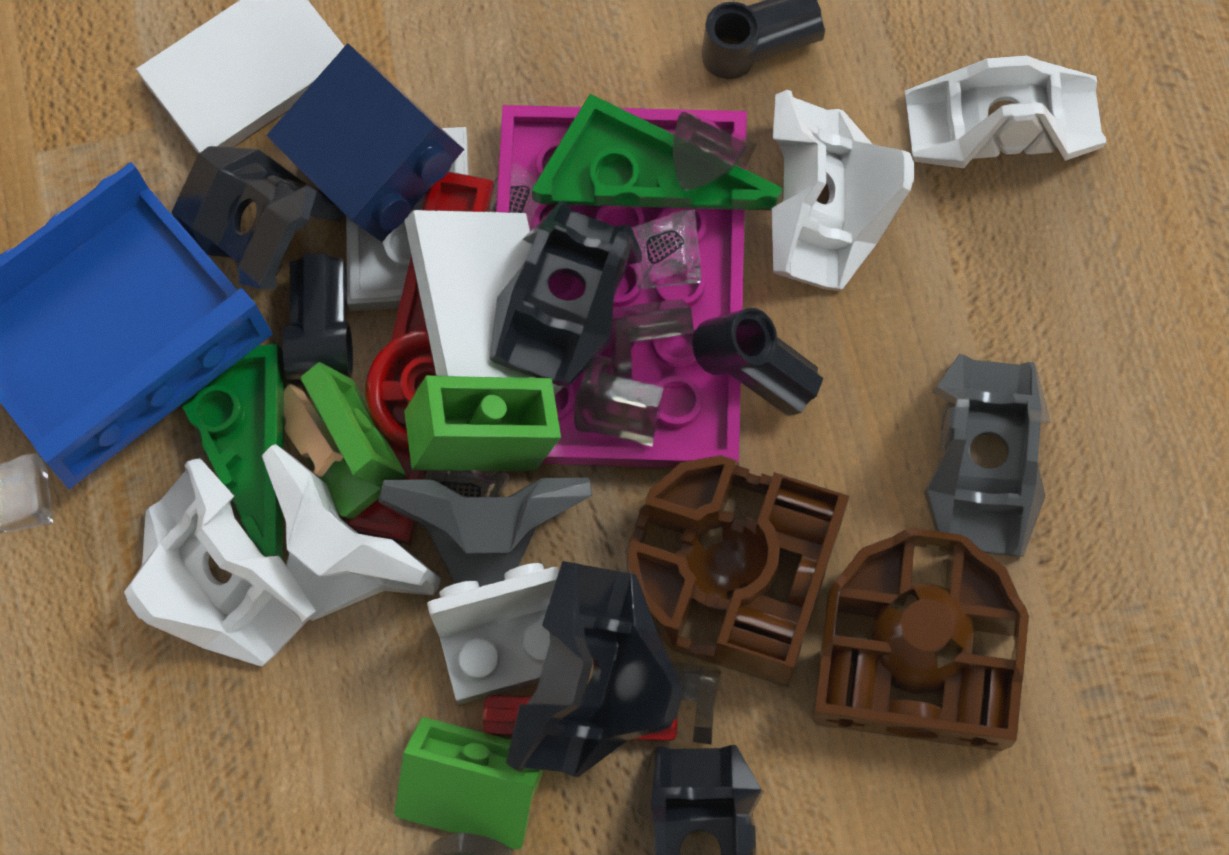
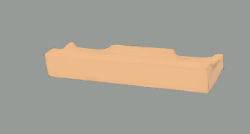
M289 384L284 390V417L286 418L284 430L300 455L312 459L315 464L313 473L316 476L323 477L333 462H340L343 456L325 423L302 388Z

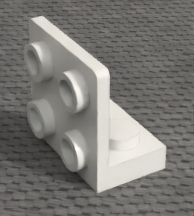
M541 563L522 565L507 571L504 574V581L479 587L477 581L456 583L442 589L439 592L440 598L427 602L430 617L440 637L458 705L484 699L489 695H498L539 683L550 645V633L542 624L559 573L558 567L544 569Z

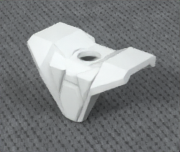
M1026 55L987 58L905 90L913 161L965 168L972 158L997 157L1000 151L1006 155L1020 154L1024 149L1026 154L1052 153L1055 147H1057L1066 161L1103 148L1106 144V137L1102 133L1096 95L1097 76L1040 61ZM998 101H1011L1015 103L1001 106L988 116L989 108Z
M785 90L775 95L773 139L777 141L784 157L783 202L772 208L773 273L818 288L839 291L845 287L877 245L906 196L911 191L912 183L914 182V161L909 152L873 145L843 110H826L794 98L792 91ZM827 183L829 200L827 204H821L816 200Z
M276 444L270 446L262 455L286 520V544L289 551L286 566L316 610L309 620L314 621L383 591L435 595L441 578L392 539L358 534L340 519L328 485L296 458Z
M200 458L187 461L184 465L185 472L159 502L146 510L142 566L124 591L127 603L136 616L148 625L201 648L262 667L281 651L312 617L316 610L281 557L263 556L235 520L230 504L234 495ZM210 555L221 569L232 573L227 583H221L213 577L209 568Z

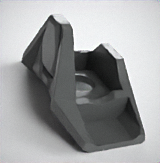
M959 354L933 391L949 401V403L943 405L940 450L944 455L939 459L938 466L924 491L935 531L961 534L969 538L985 553L1024 557L1045 499V491L1038 465L1041 423H1051L1038 370L1034 362L1018 365L973 360L966 355ZM983 435L995 436L1005 444L1007 459L997 468H983L971 456V443Z
M541 478L508 497L466 498L432 479L384 480L381 484L378 502L427 531L454 584L465 581H477L479 587L504 581V574L518 567L536 527L592 496L589 478Z

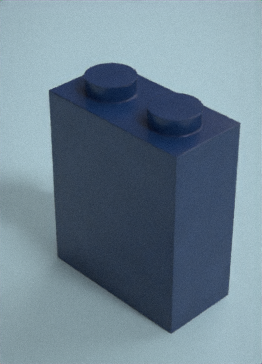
M349 43L344 46L266 135L352 222L381 242L394 229L405 222L404 220L408 217L410 210L436 182L446 176L452 163L465 150L385 74Z

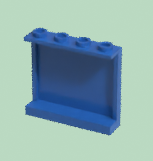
M132 162L115 174L104 178L96 188L65 211L52 216L46 225L16 247L0 255V403L27 436L46 464L69 490L273 335L255 302L242 288L238 290L148 188Z

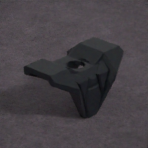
M208 146L198 154L172 210L176 220L207 255L231 257L238 263L239 284L261 290L276 289L278 282L275 276H278L282 267L280 265L294 233L305 227L310 217L340 222L344 215L322 191L310 187L259 149ZM255 202L257 213L254 224L247 233L242 234V215L247 206Z
M560 201L523 238V240L532 244L528 257L497 297L490 360L535 378H552L554 385L569 387L610 344L613 306L617 290L627 265L642 262V251L631 226L610 225L572 211L567 203ZM558 274H570L581 281L584 286V294L576 300L567 301L559 299L551 293L548 281Z
M562 561L542 624L550 633V645L537 691L527 704L519 705L506 764L517 771L529 768L558 771L579 777L626 741L670 728L677 717L681 704L682 685L658 635L636 574ZM592 664H594L593 675H592V677H591V680H590L589 683L587 684L588 679H589V675H590V672H591Z
M736 745L722 748L696 749L656 747L651 753L637 813L654 822L655 855H681L680 848L683 840L691 833L699 831L709 833L715 837L720 846V855H756V830L753 811L764 792Z

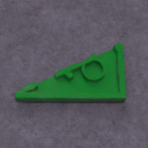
M589 94L531 192L533 201L539 204L557 205L560 201H563L568 205L772 211V208L778 205L782 198L783 188L597 96Z
M278 344L258 345L186 400L183 403V409L190 423L196 428L202 440L201 444L220 481L234 495L232 500L242 518L241 522L251 541L263 556H280L282 559L283 512L262 455L274 444L283 449L284 362L283 351Z

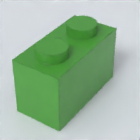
M426 376L404 410L412 470L536 471L561 439L552 378Z

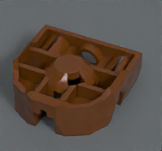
M722 455L681 462L649 490L640 507L633 536H631L625 550L628 573L636 574L658 635L671 650L789 687L843 521L849 496L776 472L773 473V476L763 473L761 476L749 473L750 469L737 466V460ZM732 485L766 496L758 521L748 516L746 521L734 518L735 512L724 511ZM652 523L683 533L680 538L682 544L679 552L676 551V554L643 544L649 524ZM722 527L723 542L713 544L705 550L697 538L706 531ZM780 551L801 558L787 603L762 596L767 592L777 575ZM733 593L731 600H729L728 595ZM693 600L712 609L727 611L716 648L706 644L700 646L692 643L690 639L681 637Z
M917 528L903 530L892 537L861 548L829 589L813 710V720L818 726L1003 751L1012 747L1017 741L1029 615L1025 605L1019 598L1006 567L983 552L969 538L961 534ZM927 544L936 545L941 550L950 551L945 588L931 583L911 584L915 546L926 547ZM914 595L917 599L905 611L897 610V608L904 605L907 596ZM837 612L874 617L873 620L876 623L875 631L872 633V640L834 635ZM975 631L1013 636L1014 650L1012 651L1011 659L972 654ZM950 641L959 651V655L954 661L938 668L936 652L942 650ZM855 662L850 707H847L845 705L850 663ZM984 680H985V691H984L983 711H982V720H981V725H980L982 696H983V686H984ZM892 685L895 688L913 694L935 693L943 689L941 708L920 701H889L890 687Z

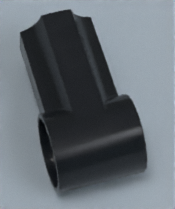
M764 0L748 6L731 1L717 5L707 15L702 47L704 65L709 72L717 77L725 79L739 78L748 73L754 62L823 40L825 27L818 1ZM722 37H734L740 40L741 43L731 45L719 39Z
M324 253L304 254L300 259L290 261V325L284 326L282 342L284 369L288 381H302L300 377L318 362L352 378L353 343L350 324L346 322V266L343 259L333 258Z
M757 308L742 309L707 319L700 323L694 332L692 340L693 354L698 364L706 372L712 375L730 374L785 415L791 416L801 413L805 406L817 397L823 381V377L818 374V367L777 337L776 328L765 312Z

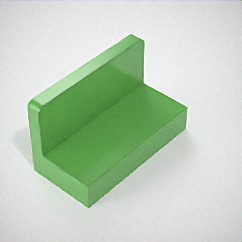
M318 362L300 378L314 402L313 407L325 423L343 456L340 462L334 461L324 476L320 478L328 485L339 514L352 520L379 499L381 484L384 480H402L407 475L386 437L374 425L367 410L366 401L355 381Z
M422 716L403 753L394 813L396 817L403 820L518 850L522 848L526 838L532 801L545 770L524 768L523 771H517L507 765L506 759L511 739Z

